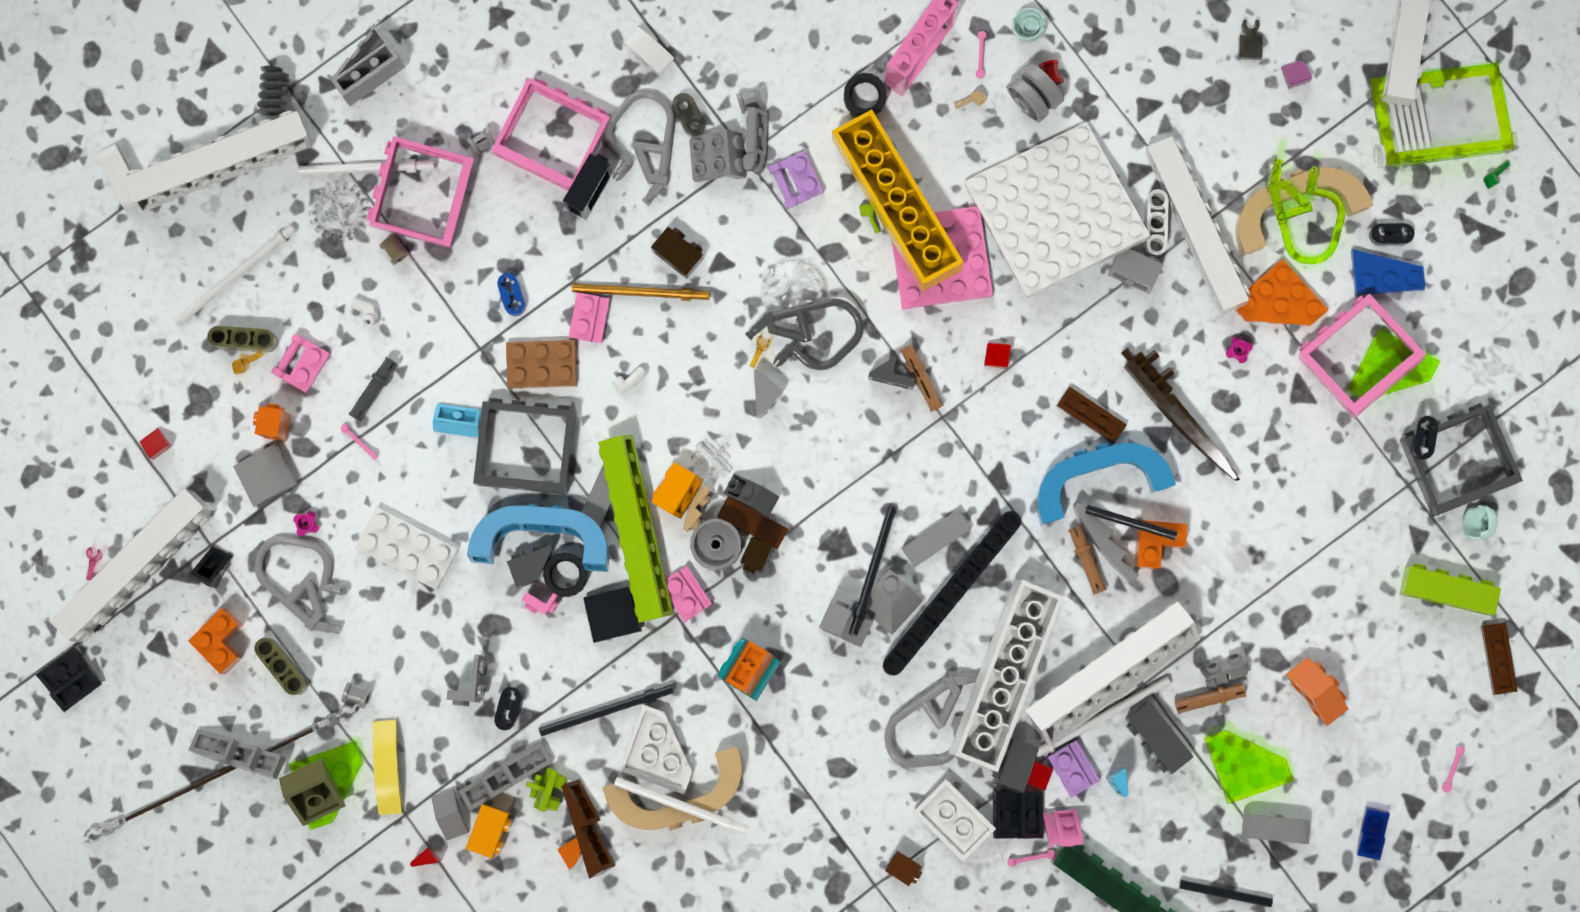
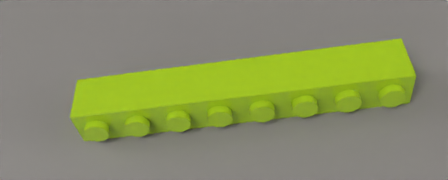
M633 434L620 435L599 441V455L603 461L604 477L610 492L609 500L614 510V522L619 532V544L624 554V566L628 572L629 588L633 595L634 610L640 623L674 615Z

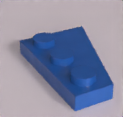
M1354 249L1351 250L1355 296L1425 290L1422 266Z

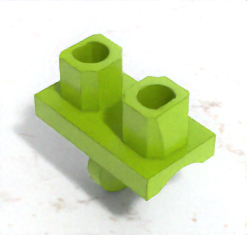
M546 767L543 776L536 774L534 783L527 781L526 786L532 788L529 797L536 799L533 807L543 812L546 810L557 811L560 799L551 796L552 789L555 787L562 790L561 786L567 782V778L558 774V771Z

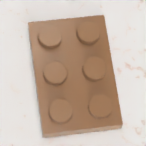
M575 340L506 342L508 389L577 387Z

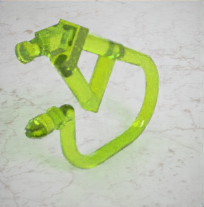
M1274 158L1275 163L1272 169H1270L1265 186L1272 199L1285 249L1289 256L1299 263L1308 265L1320 264L1329 259L1337 249L1345 220L1344 205L1335 193L1315 187L1318 184L1317 179L1319 178L1320 170L1319 167L1313 166L1309 171L1308 181H1306V193L1332 201L1337 210V219L1330 245L1325 252L1315 257L1299 254L1293 247L1287 219L1311 212L1313 207L1287 179H1280L1282 174L1281 165L1284 160ZM1284 189L1300 206L1284 211L1279 190Z

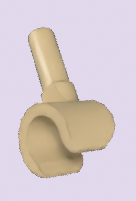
M977 90L970 97L954 103L957 109L974 101L977 106H980L987 98L982 91Z

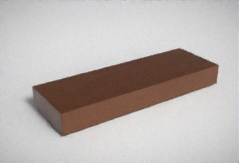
M1070 386L1056 406L1112 444H1115L1127 424Z
M729 496L717 515L718 518L731 523L738 529L773 546L777 550L789 530Z
M1506 622L1481 626L1492 694L1518 692Z

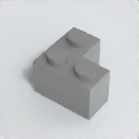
M836 600L835 603L830 602L819 629L861 648L873 621L869 620L870 615L867 614L865 620L862 621L858 636L853 637L848 634L853 620L851 617L852 611L848 609L849 605L840 600Z

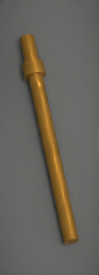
M572 284L573 293L680 298L681 301H691V299L709 300L710 291L692 290V288L688 287L665 289Z

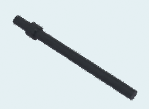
M891 506L887 507L857 607H854L851 617L853 620L848 634L853 637L858 636L861 623L867 615V603L896 512V508Z
M672 685L656 690L651 688L645 690L643 694L539 727V733L542 737L646 702L648 704L656 702L658 698L674 693Z

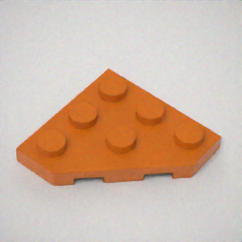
M1283 259L1248 289L1250 293L1248 303L1235 310L1245 322L1311 326L1328 311L1325 305Z

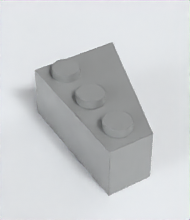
M375 24L370 28L371 31L366 38L358 43V48L352 56L344 61L331 78L332 83L349 106L405 68L399 56Z

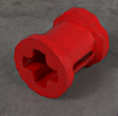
M1058 59L1039 64V68L1052 79L1056 86L1064 83V79L1060 76L1058 70Z

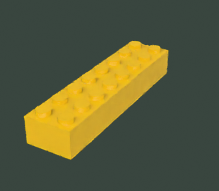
M871 109L832 130L833 143L922 292L961 272L964 264L962 258L873 110Z

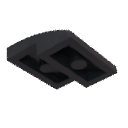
M629 587L583 598L593 643L642 631L641 624L635 614V603Z
M74 645L35 674L63 712L102 685L98 676Z
M993 791V826L996 828L993 832V838H1044L1043 791H1024V793Z

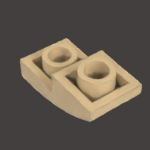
M705 485L697 492L686 513L683 529L687 533L690 529L694 532L703 522L700 519L703 515L697 508L699 506L703 508L711 500L709 496L711 490Z

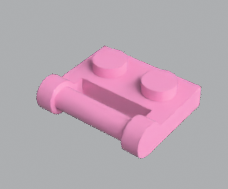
M294 333L291 338V344L278 366L274 367L271 373L308 394L331 354ZM300 345H302L306 349L291 374H286V368Z

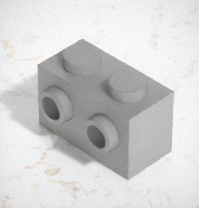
M1134 247L1116 255L1108 276L1150 294L1164 264L1160 263V260L1154 256H1145L1138 253L1139 251Z

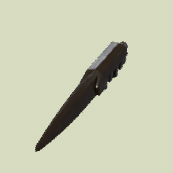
M1129 348L1121 352L1128 361L1124 366L1125 370L1177 430L1224 473L1235 481L1240 480L1197 421L1174 394H1169L1173 389L1166 381L1174 375V372L1168 367L1159 374L1157 369L1152 366V363L1160 357L1158 353L1153 350L1145 357L1141 351L1135 356Z

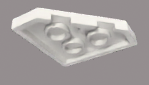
M643 704L618 771L685 794L693 772L667 715L663 711Z

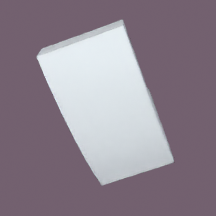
M637 27L623 42L637 59H642L657 75L674 59L665 48L640 27Z

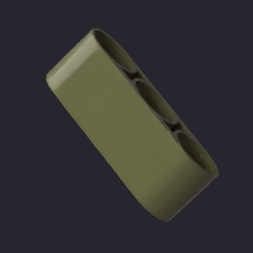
M214 326L207 334L209 343L221 350L272 352L278 346V338L267 329ZM223 332L225 334L223 342L216 343V335ZM247 334V342L239 345L238 338L240 335ZM269 335L271 337L270 343L267 346H262L261 339Z
M261 638L255 643L254 651L285 692L290 695H301L307 690V679L277 641L271 638ZM266 642H269L272 646V650L268 655L262 652V646ZM280 660L286 663V670L282 673H279L276 669V665ZM295 678L299 679L301 683L297 691H293L290 686L291 681Z

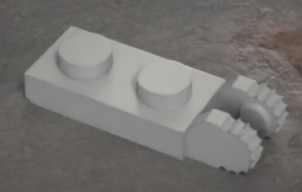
M756 107L748 108L746 118V155L743 157V167L746 171H752L754 174L759 175L765 168L768 113Z

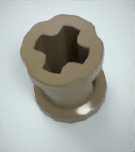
M396 234L389 236L379 245L391 258L390 262L392 265L401 262L409 255V252L404 250L397 241L398 237Z

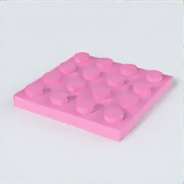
M977 206L934 212L964 264L961 272L924 292L920 289L892 242L902 310L993 297L981 214Z

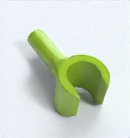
M870 204L860 205L861 217H869L875 234L881 232L875 220L872 206Z

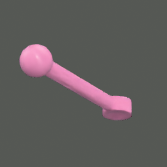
M984 31L978 33L980 41L978 70L976 71L977 78H983L985 75L983 70L984 39L987 35Z
M343 424L341 426V431L347 433L374 460L378 457L350 431L349 425Z
M1462 746L1456 748L1457 754L1448 779L1442 785L1444 792L1448 793L1452 790L1450 784L1460 757L1465 753V749Z
M1047 850L1043 854L1019 859L1009 858L1007 864L1010 867H1014L1018 863L1046 857L1053 859L1055 852Z

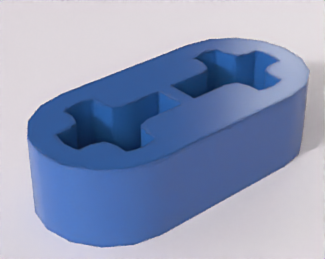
M505 273L497 281L504 308L509 315L514 317L520 316L524 313L526 305L519 282L513 274ZM505 279H509L510 282L514 281V284L511 285L512 293H509L506 287H502L505 284ZM511 297H514L517 303H521L518 306V311H514L513 308L509 309V306L512 305Z

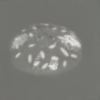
M788 257L775 262L765 272L760 285L762 304L767 312L772 311V313L826 300L829 293L828 282L823 271L812 261L801 257ZM792 285H797L799 287V290L797 292H792L790 290V287ZM823 309L806 313L807 322L815 319ZM797 316L778 320L787 325H799Z

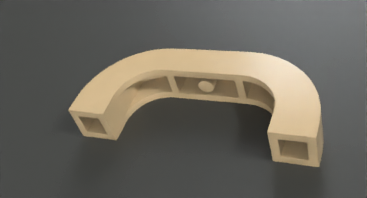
M1322 167L1307 172L1298 170L1291 173V178L1282 181V178L1274 179L1269 182V186L1256 192L1246 202L1238 215L1235 226V238L1241 257L1262 250L1267 245L1261 231L1260 220L1263 212L1268 208L1313 191L1325 190L1333 193L1340 199L1346 215L1349 217L1370 209L1374 205L1365 186L1355 176L1337 168Z
M738 746L715 753L719 767V780L716 787L707 795L684 802L713 813L731 800L739 787L742 776V761ZM614 784L602 787L612 812L621 821L634 828L657 830L669 827V831L683 827L682 822L691 820L692 824L704 821V819L669 806L658 810H647L634 802L630 791L616 787Z

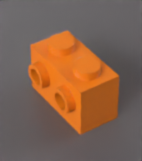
M266 403V407L259 406L258 412L255 411L253 416V425H256L254 434L263 439L286 442L291 415L285 412V408L280 407V405Z

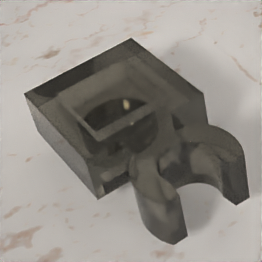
M1243 20L1241 29L1245 35H1239L1238 59H1262V35H1256L1260 26L1259 20H1255L1254 28L1252 29L1247 27V20Z

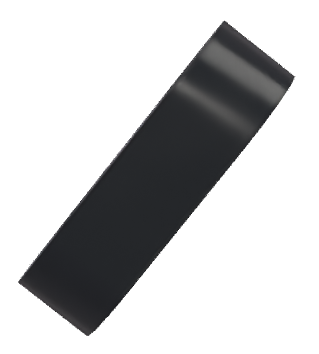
M1381 223L1370 230L1369 239L1378 246H1403L1413 240L1415 232L1412 226L1406 223ZM1381 229L1382 233H1389V236H1384L1382 240H1379V236H1375V233ZM1404 229V232L1408 233L1409 236L1402 240V236H1394V233H1399Z
M1424 416L1415 423L1411 452L1418 460L1428 459L1434 454L1438 432V423L1434 417ZM1428 421V425L1432 426V429L1428 430L1426 436H1424L1425 428L1421 427V424ZM1423 440H1425V448L1428 449V452L1421 455V451L1417 450V447L1422 446Z
M515 687L505 688L500 695L494 717L495 725L500 730H510L516 724L522 702V694ZM514 691V695L518 698L517 701H512L509 708L507 707L508 699L505 698V695ZM506 710H510L508 718L511 719V723L503 727L499 718L505 715Z

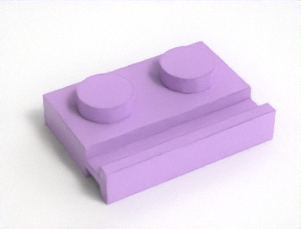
M1077 740L1047 757L1070 798L1100 781Z

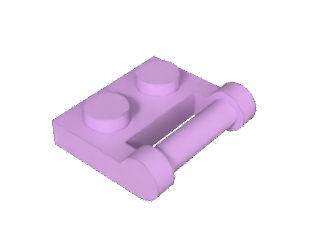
M805 151L768 167L770 174H773L781 190L787 209L824 193ZM786 168L798 190L799 196L793 197L782 173V170Z

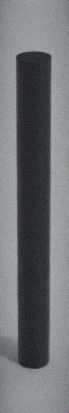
M1087 505L1085 514L1174 541L1177 537V531L1091 505Z
M1181 879L1179 882V889L1270 908L1273 904V898Z

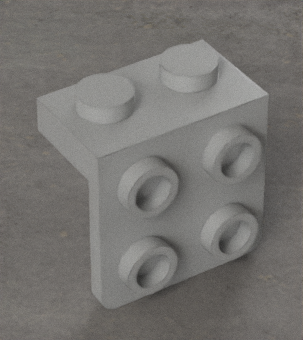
M726 129L690 138L693 181L702 182L721 177L746 178L743 167L744 140L742 133Z
M474 655L471 692L447 690L446 699L452 700V705L469 706V702L480 703V698H484L485 684H482V676L487 674L488 662L484 660V656Z

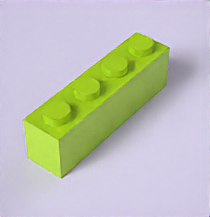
M1417 563L1405 567L1399 592L1400 595L1487 616L1496 615L1501 588L1495 587V582L1481 580L1479 583L1472 581L1471 576L1462 574L1454 577L1449 575V571L1435 569V572L1426 570L1427 566Z

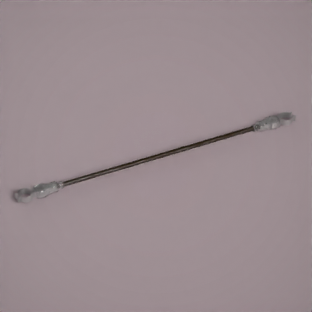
M348 706L340 708L339 714L330 713L324 719L316 722L311 728L265 751L272 752L312 732L337 726L340 720L343 719L339 718L338 715L341 714L343 708ZM352 712V715H351V717H350L349 719H343V720H346V721H347V720L352 719L354 713H357V712ZM230 766L127 817L116 818L100 824L98 829H94L99 831L100 834H98L95 841L90 843L97 842L100 835L108 836L112 834L116 829L128 823L129 820L237 768ZM91 828V829H88V830L85 832L84 836H81V837H86V836H87V833H88L90 830H92V828Z

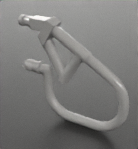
M643 90L628 96L611 116V121L605 131V141L610 151L624 161V163L621 162L620 167L613 173V180L619 175L615 180L617 182L630 170L634 160L615 144L613 140L615 124L630 105L639 99H652L664 108L667 122L663 145L636 141L634 145V151L648 184H652L648 194L642 199L649 206L651 201L668 184L667 173L675 115L671 104L663 96L653 91ZM645 152L661 154L658 175L653 174Z
M277 536L266 541L258 550L255 559V574L260 584L305 623L304 626L310 631L316 630L339 635L341 631L340 625L335 626L330 623L321 622L325 615L312 579L306 576L293 592L287 596L265 577L263 572L264 557L271 547L278 544H288L310 548L316 551L323 560L324 568L320 589L329 592V594L346 595L348 592H342V589L349 591L346 586L334 583L329 584L332 564L326 549L317 542L289 536ZM306 590L314 611L312 617L295 603Z
M974 674V676L948 675L942 679L943 682L893 716L886 726L884 735L885 747L891 759L897 764L909 768L938 766L951 761L955 756L948 753L937 758H903L896 752L893 746V731L901 720L923 707L938 730L944 727L960 696L961 690L958 685L975 683L978 674ZM949 689L951 693L939 716L930 701ZM955 716L953 718L954 737L962 716Z

